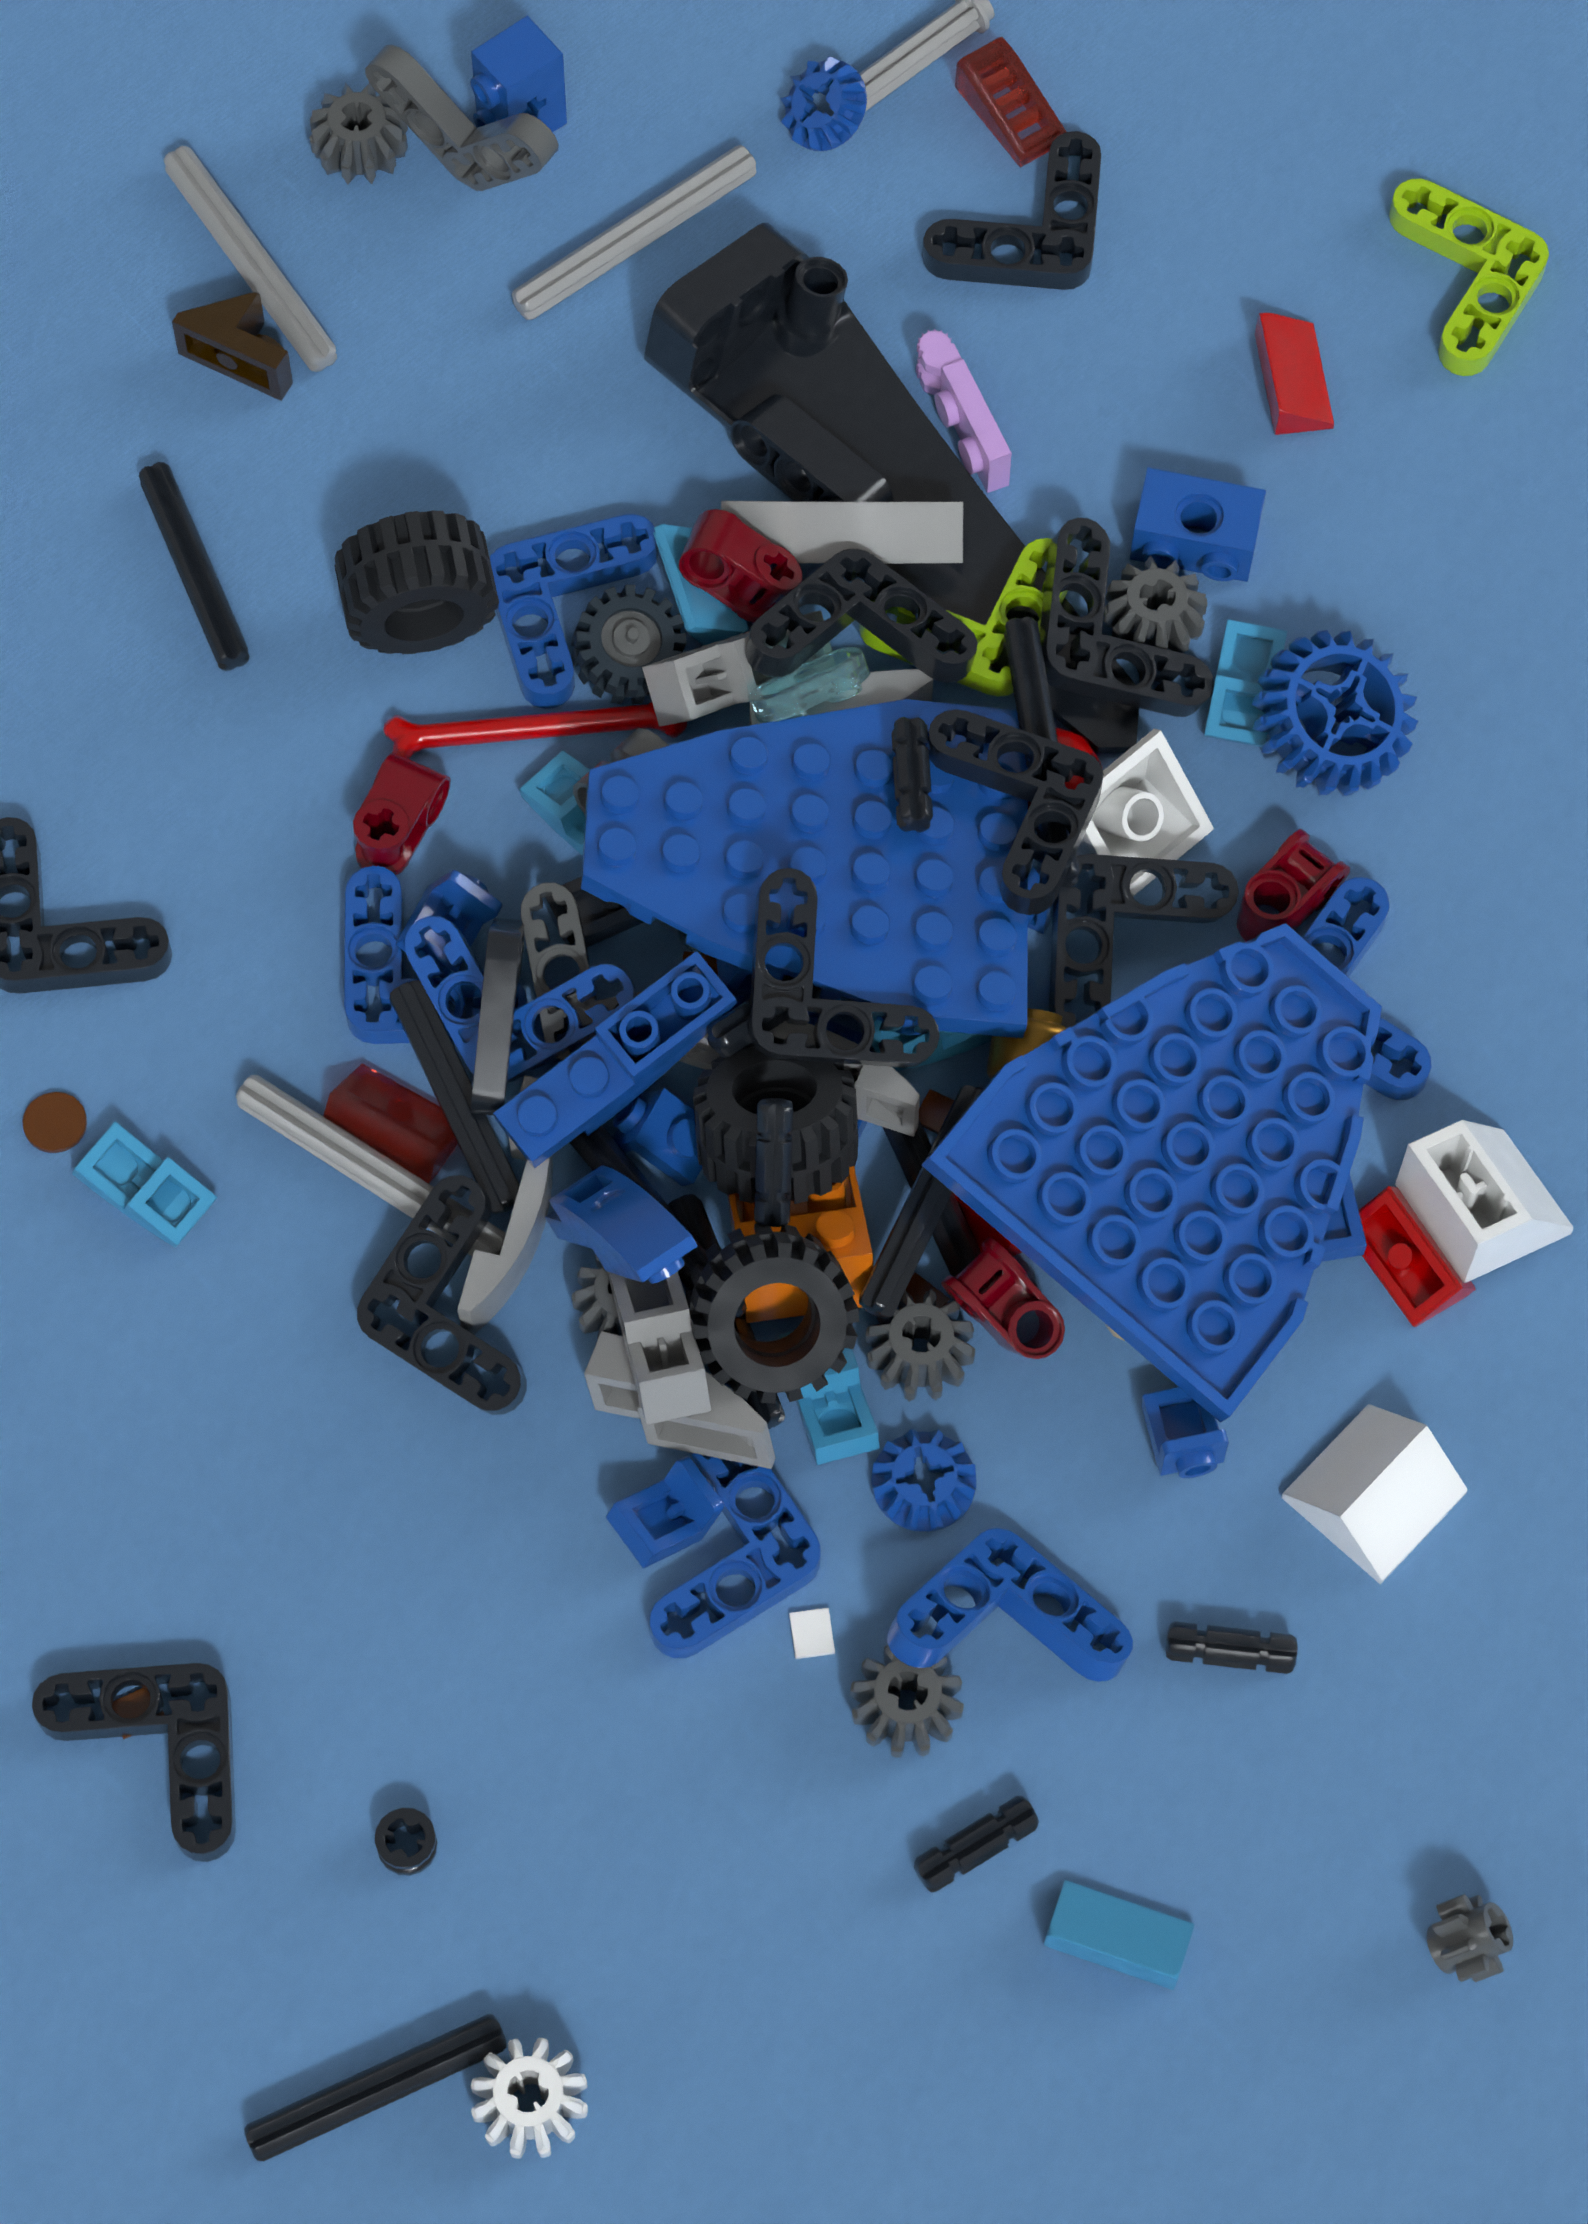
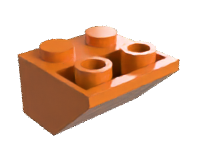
M851 1166L849 1167V1176L842 1183H832V1190L822 1196L816 1194L809 1195L808 1201L794 1204L791 1200L790 1221L787 1225L796 1227L800 1236L804 1238L808 1233L812 1234L821 1241L827 1252L831 1251L854 1291L853 1299L858 1308H863L859 1304V1296L873 1269V1253L855 1167ZM737 1193L727 1195L732 1231L740 1228L744 1237L755 1234L754 1203L740 1201L739 1194ZM771 1226L773 1232H780L781 1227ZM785 1283L764 1285L751 1292L744 1299L747 1306L745 1311L747 1323L804 1316L808 1307L806 1292L796 1286Z

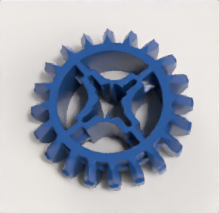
M1328 630L1318 631L1310 640L1306 636L1298 637L1289 644L1288 650L1282 649L1271 658L1270 665L1272 669L1268 668L1260 674L1257 683L1264 691L1254 696L1251 706L1265 714L1254 721L1252 730L1269 733L1270 739L1262 745L1261 753L1268 754L1276 750L1282 757V760L1278 762L1276 773H1285L1291 768L1297 771L1296 788H1305L1315 779L1319 796L1329 795L1336 787L1342 796L1354 794L1359 790L1360 786L1364 790H1369L1381 782L1382 776H1389L1395 772L1400 764L1398 757L1401 758L1410 751L1413 743L1405 735L1414 731L1419 721L1404 712L1415 705L1417 697L1402 694L1399 687L1407 681L1409 673H1397L1393 676L1387 668L1392 663L1394 653H1385L1379 658L1372 655L1374 638L1364 639L1355 647L1351 630L1340 632L1334 639ZM1312 671H1326L1340 675L1339 680L1332 685L1322 683L1319 680L1312 684L1301 677L1304 673ZM1300 720L1303 722L1306 731L1304 730ZM1338 741L1345 742L1351 746L1357 742L1367 747L1364 754L1357 756L1338 755L1329 751L1330 747Z

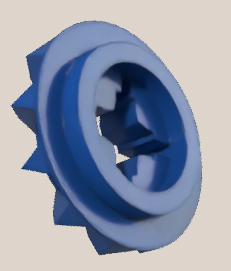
M830 56L821 62L808 61L807 69L801 75L790 76L793 86L789 95L780 98L785 106V117L781 120V123L789 130L792 140L801 146L813 151H828L844 144L859 128L866 111V87L859 72L846 62ZM814 93H821L826 96V100L830 104L829 108L834 111L833 115L817 110V106L813 102L814 98L812 97Z
M911 1428L895 1440H887L883 1450L873 1463L872 1491L878 1507L895 1524L913 1531H937L958 1521L969 1509L976 1491V1468L966 1453L962 1442H955L944 1436L939 1429L932 1432H917ZM917 1457H921L922 1463H926L929 1472L944 1474L943 1477L937 1478L934 1482L933 1502L928 1501L927 1493H923L919 1484L913 1483L908 1485L905 1482L906 1479L914 1476Z

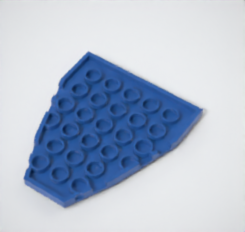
M902 699L719 730L590 769L587 783L581 889L605 902H615L624 906L630 915L649 925L657 918L687 934V945L706 955L752 972L755 908L758 890L768 875L778 869L793 868L800 870L811 878L817 891L813 985L821 988L819 998L841 1000L843 996L856 1002L915 1006L923 1008L933 1016L939 1031L1023 1039L1027 1028L1028 915L1017 913L1005 904L1000 893L1003 865L1027 814L1028 801L946 773L935 767L930 760L932 792H929L928 795L932 799L933 818L930 821V827L924 832H917L915 830L905 832L899 828L896 819V807L899 806L895 799L893 757L896 756V753L892 750L891 737L894 723L901 717L909 719L919 717L923 719L929 733L930 724L937 715L954 709L968 711L1020 729L1017 710ZM955 735L951 742L946 741V746L956 749L960 742H966V738L961 735ZM988 743L984 744L983 754L979 753V759L987 760ZM1007 752L998 759L1000 766L1009 772L1018 773L1027 770L1025 755L1021 752ZM1028 878L1024 882L1020 881L1021 888L1028 890ZM783 883L778 893L769 894L770 902L779 903L781 906V923L777 929L766 925V934L772 935L789 932L803 937L804 929L802 927L790 930V917L796 905L804 904V899L793 894L792 884ZM775 946L767 952L765 966L772 977L783 981L785 975L793 978L799 975L801 960L797 952L792 948ZM877 1016V1020L883 1021L882 1017ZM906 1019L902 1027L913 1028L914 1021Z
M1286 923L1260 933L1254 939L1243 943L1236 942L1219 949L1213 955L1188 965L1183 963L1165 970L1102 1007L1097 1013L1073 1027H1068L1036 1049L1004 1065L922 1163V1166L1221 1423L1233 1414L1304 1319L1309 1303L1304 1300L1313 1271L1321 1265L1326 1249L1325 1246H1322L1330 1217L1338 1211L1361 1139L1364 1117L1359 1116L1363 1085L1370 1081L1374 1059L1371 1053V1042L1374 1036L1378 1034L1382 1006Z

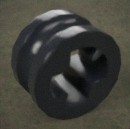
M413 1808L393 1810L381 1819L376 1828L375 1845L380 1861L388 1870L398 1875L410 1876L422 1872L431 1865L437 1853L438 1842L433 1823L424 1813ZM404 1826L410 1834H416L421 1831L425 1835V1840H417L419 1852L410 1857H407L402 1849L390 1852L387 1848L388 1843H396L393 1832Z

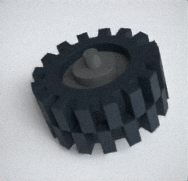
M625 585L621 593H617L614 586L606 589L601 599L595 596L588 603L585 612H582L571 642V646H574V651L571 655L573 667L580 666L581 670L578 677L585 685L588 681H591L595 685L592 691L593 694L601 698L604 691L613 695L611 703L620 705L625 697L631 698L632 705L643 703L645 696L650 695L642 667L683 653L687 644L686 633L681 634L680 632L684 624L680 613L675 616L670 614L673 604L666 597L661 603L653 600L656 591L647 587L643 595L636 594V585Z

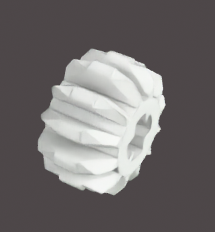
M538 2038L536 2040L532 2056H524L520 2041L512 2039L508 2041V2050L512 2061L505 2064L493 2053H489L484 2058L486 2068L496 2079L486 2077L473 2078L471 2083L472 2092L487 2100L478 2103L471 2109L472 2116L475 2122L485 2123L494 2121L485 2134L489 2145L495 2146L501 2143L511 2133V2157L522 2158L525 2153L527 2139H535L537 2152L540 2157L545 2158L551 2155L548 2134L554 2132L566 2143H571L575 2138V2131L563 2117L581 2119L587 2116V2104L580 2099L571 2097L587 2088V2080L584 2074L574 2073L565 2075L574 2061L573 2055L568 2050L558 2053L550 2062H547L549 2055L547 2039ZM527 2084L538 2085L541 2098L546 2101L542 2107L537 2102H534L535 2111L533 2112L520 2111L518 2098L513 2095L517 2090L525 2094L524 2086Z

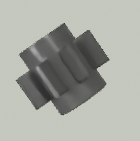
M1465 1894L1436 1905L1442 1921L1429 1926L1427 1930V1944L1430 1954L1439 1969L1446 1974L1456 1972L1460 1982L1472 1978L1475 1983L1502 1973L1504 1969L1498 1955L1509 1952L1513 1947L1512 1929L1502 1909L1492 1902L1483 1904L1480 1895L1468 1899Z

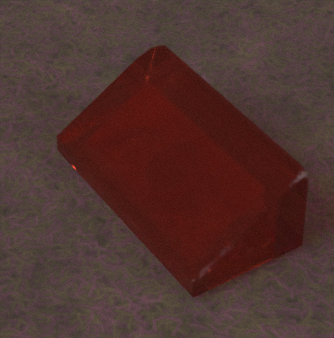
M363 1063L329 1094L323 1117L428 1184L436 1177L458 1144L440 1106Z

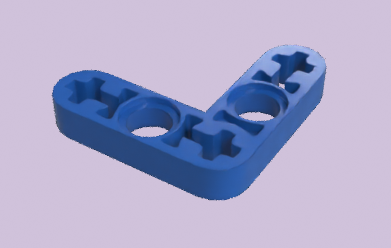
M626 514L506 544L497 548L490 555L499 599V607L496 609V613L520 690L524 698L533 706L543 709L561 706L569 700L575 688L573 662L552 597L635 577L649 571L655 565L658 558V546L653 534L655 532L654 525L644 516ZM633 537L634 542L640 545V551L629 553L628 548L622 546V539ZM599 543H604L605 554L608 553V561L600 562ZM568 549L582 550L590 558L589 563L578 571H568L561 568L557 564L556 559L563 551ZM546 558L548 574L546 577H542L541 566H538V559ZM517 567L519 573L523 574V581L512 583L509 575H506V569ZM534 614L546 620L548 624L547 629L536 637L521 636L514 629L515 622L525 615ZM545 653L549 671L552 676H556V684L552 686H545L543 680L538 679L536 657Z
M379 866L364 867L355 872L348 880L345 890L344 1008L348 1028L359 1040L371 1044L410 1043L389 998L390 993L399 985L408 981L419 980V978L403 979L404 951L395 945L404 929V903L399 879L392 871ZM381 888L383 897L380 900L381 923H369L366 898L369 896V889ZM374 941L382 942L392 950L391 957L385 964L373 968L367 967L356 958L357 952L363 945ZM445 978L432 979L437 987ZM473 983L457 985L449 995V1001L455 1006L453 1015L459 1019H466L464 998L473 999V1017L481 1009L482 993ZM520 983L517 985L515 1010L528 1003L526 991ZM368 986H379V996L383 1012L380 1013L378 1022H367L364 1013L369 1008ZM521 1022L513 1026L512 1032L516 1035L522 1033ZM447 1030V1033H448V1035H449L451 1041L454 1042L453 1039L451 1038V1036H450L448 1030Z
M1355 877L1345 881L1337 888L1303 936V939L1313 947L1320 943L1336 945L1344 955V962L1337 968L1348 978L1385 924L1390 908L1389 896L1385 888L1377 881L1364 877ZM1361 900L1367 901L1371 904L1369 913L1364 912L1359 916L1350 934L1343 928L1350 906H1356ZM1380 1017L1378 1034L1374 1036L1371 1042V1052L1376 1040L1382 1042L1383 1046L1380 1054L1376 1053L1370 1081L1366 1085L1394 1100H1408L1416 1097L1424 1089L1432 1068L1431 1056L1427 1048L1420 1041ZM1405 1058L1413 1063L1410 1073L1405 1072L1400 1079L1390 1074L1392 1063L1398 1064Z
M428 916L419 919L410 927L405 936L404 948L408 960L467 1067L474 1075L480 1011L474 1017L459 1019L450 1011L448 1000L451 991L457 985L463 983H473L482 993L484 972L458 927L442 917ZM429 930H433L439 936L450 935L451 941L443 948L452 966H459L463 960L468 965V970L450 974L437 987L432 978L445 974L442 967L434 957L430 955L421 957L419 952L427 944L424 934ZM600 964L591 967L515 1010L513 1026L521 1022L524 1038L537 1050V1054L527 1059L526 1051L523 1048L510 1053L507 1084L595 1036L594 1028L637 996V990L632 978L624 970L614 965ZM604 977L611 984L621 981L624 989L616 995L619 1006L610 1010L601 1003L584 1011L593 1019V1022L582 1028L579 1012L566 1000V996L576 991L578 1001L583 1003L598 993L595 984L598 979ZM549 1007L562 1009L567 1014L569 1020V1030L566 1036L555 1043L541 1041L534 1030V1021L538 1013ZM513 1032L511 1043L519 1039Z
M690 1453V1458L701 1473L713 1483L718 1496L724 1503L723 1514L745 1546L664 1595L655 1603L650 1613V1636L654 1646L662 1654L671 1658H688L803 1588L816 1577L820 1568L821 1558L819 1540L771 1469L732 1461L739 1474L727 1487H723L722 1483L729 1482V1470L723 1461L715 1457L707 1460L705 1455ZM747 1466H751L753 1468L751 1470L743 1472ZM751 1487L762 1488L772 1496L774 1506L766 1516L749 1518L744 1516L737 1508L736 1500L739 1494ZM784 1518H787L789 1522L781 1524V1535L788 1546L793 1550L802 1546L806 1548L803 1552V1566L795 1569L790 1562L783 1563L780 1566L776 1563L780 1558V1547L771 1531ZM768 1533L763 1540H759L756 1537ZM729 1575H742L752 1582L755 1593L748 1603L741 1606H730L723 1603L716 1593L719 1582ZM702 1592L705 1593L710 1611L719 1620L711 1623L709 1614L706 1611L691 1622L692 1636L683 1639L678 1632H673L667 1636L664 1633L668 1629L667 1615L676 1612L680 1618H688L700 1610V1600L696 1595Z
M1001 1528L988 1529L971 1541L901 1606L887 1632V1643L890 1651L898 1660L912 1667H931L943 1659L988 1615L999 1607L1075 1672L1086 1679L1097 1682L1109 1681L1116 1677L1133 1650V1639L1130 1631L1118 1618L1021 1537ZM1000 1558L1004 1563H1001L998 1567L991 1563ZM1024 1577L1028 1581L1024 1588L1021 1589L1018 1585ZM953 1586L962 1588L972 1596L975 1606L973 1608L956 1606L946 1597L944 1588ZM1046 1594L1055 1598L1061 1604L1064 1614L1051 1615L1040 1610L1034 1602L1033 1595ZM932 1616L937 1622L932 1634H925L921 1638L915 1636L913 1633L919 1631L927 1624ZM1073 1620H1076L1079 1624L1075 1631L1072 1632L1069 1630V1627ZM1099 1642L1106 1646L1101 1652L1093 1649V1646Z

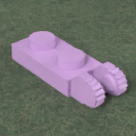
M927 330V333H922V337L918 338L917 343L918 358L920 359H917L916 373L917 378H920V384L924 392L935 395L936 409L943 425L946 428L954 426L960 438L958 441L960 457L970 475L978 474L987 493L1009 486L1012 453L964 359L961 358L955 344L951 343L952 338L948 337V333L944 334L942 330Z

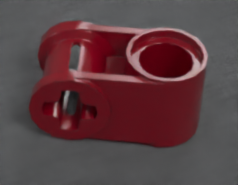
M706 510L698 516L679 560V570L691 585L704 590L748 622H755L775 605V601L781 595H787L802 582L801 567L788 550L772 543L744 524L736 515L726 510ZM776 563L777 566L771 571L770 565ZM755 596L757 601L751 604L749 601Z
M391 753L386 757L376 775L371 790L360 809L356 812L353 820L354 837L357 840L355 847L356 860L361 869L369 866L385 867L395 875L403 872L409 865V861L428 828L435 823L445 805L451 784L449 776L396 753Z
M1298 829L1286 839L1274 856L1247 883L1237 915L1236 925L1239 934L1245 941L1256 938L1260 933L1285 923L1295 931L1314 911L1322 908L1330 900L1337 888L1346 880L1350 867L1343 861L1334 863L1309 843L1310 835L1306 831ZM1263 904L1270 905L1280 913L1274 915L1267 914L1259 910L1257 906Z
M988 1236L980 1244L983 1251L956 1277L948 1275L941 1284L953 1300H956L957 1304L967 1314L979 1322L1004 1349L1027 1358H1046L1054 1353L1063 1342L1065 1333L1064 1320L1058 1309L1031 1282L1028 1274L1017 1260L997 1241ZM1034 1310L1039 1319L1038 1332L1029 1342L1021 1343L1016 1332L1018 1320L1026 1312Z

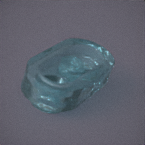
M840 648L802 664L787 676L774 677L760 684L749 693L748 698L756 719L760 723L777 722L784 719L807 716V709L826 700L832 703L840 702L860 693L863 689L861 683L869 677L870 671L861 648Z

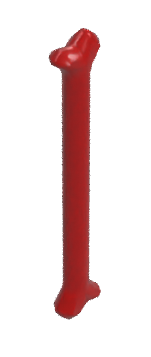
M650 702L642 705L432 724H415L400 715H394L384 724V733L387 738L394 742L392 753L409 759L416 752L427 748L637 730L638 728L657 729L672 738H677L687 728V721L659 726L653 703Z

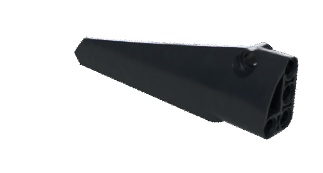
M761 223L672 284L660 297L655 306L644 353L645 361L731 431L730 436L738 454L793 501L964 502L963 563H903L886 565L945 610L986 625L1025 545L986 497L924 414L844 301L848 283V276L844 268L829 258H809L805 252L769 223ZM1037 568L1034 588L1041 592L1046 577V572L1043 568ZM1064 598L1061 604L1063 609L1070 615L1081 617L1069 601ZM1025 606L1014 607L1006 613L1008 620L1032 617L1037 623L1040 620L1038 614L1033 609ZM1069 635L1067 644L1057 654L1065 658V667L1073 669L1078 664L1070 659L1071 642L1077 635ZM1005 642L997 662L990 664L999 672L1004 666H1009ZM1113 660L1111 667L1115 678L1127 686L1136 685L1120 664ZM1048 684L1054 718L1071 732L1085 738L1096 753L1126 752L1137 743L1139 708L1060 690Z

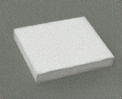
M829 1608L789 1613L795 1659L835 1654Z

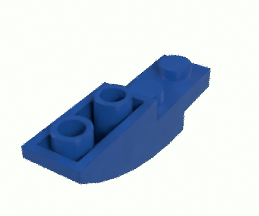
M696 951L594 1028L596 1036L493 1113L495 1120L535 1169L583 1131L589 1136L643 1093L688 1053L708 1033V1025L727 1014L737 1003V999L698 951Z
M601 1165L549 1199L554 1211L545 1216L556 1237L593 1249L605 1271L642 1283L649 1280L651 1284L663 1281L679 1271L685 1264L682 1256L698 1246L692 1235L655 1198L625 1175L604 1165Z

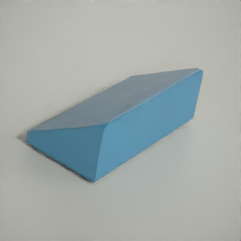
M660 524L654 527L655 532L653 534L681 618L684 622L685 630L702 646L748 632L746 620L740 618L731 608L704 590L691 585L681 574L679 560L693 528Z
M1065 1880L1044 1946L1174 1990L1195 1924Z

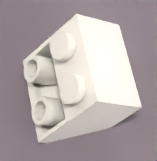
M1461 1120L1418 1139L1407 1146L1395 1185L1463 1283H1467L1572 1233L1574 1227L1503 1129Z

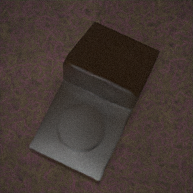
M247 293L178 312L173 319L172 325L179 355L282 401L293 384L288 351L271 337L259 334L265 321L259 293Z

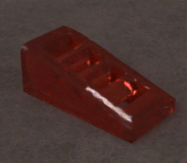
M1004 37L993 40L957 62L955 88L1020 168L1048 153L1052 142L1059 135L1067 132L1026 67ZM1009 87L1010 92L995 100L994 94ZM1022 106L1026 108L1025 111L1010 119L1006 117L1007 114ZM1035 123L1040 125L1041 129L1023 139H1020L1017 134Z

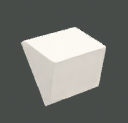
M1154 728L1103 770L1104 776L1100 800L1077 850V856L1096 854L1178 860L1214 830L1212 823L1161 730ZM1147 872L1135 874L1130 882L1132 896H1135L1154 880L1156 876Z
M1368 1404L1284 1491L1281 1498L1381 1585L1463 1498L1468 1489L1427 1425Z

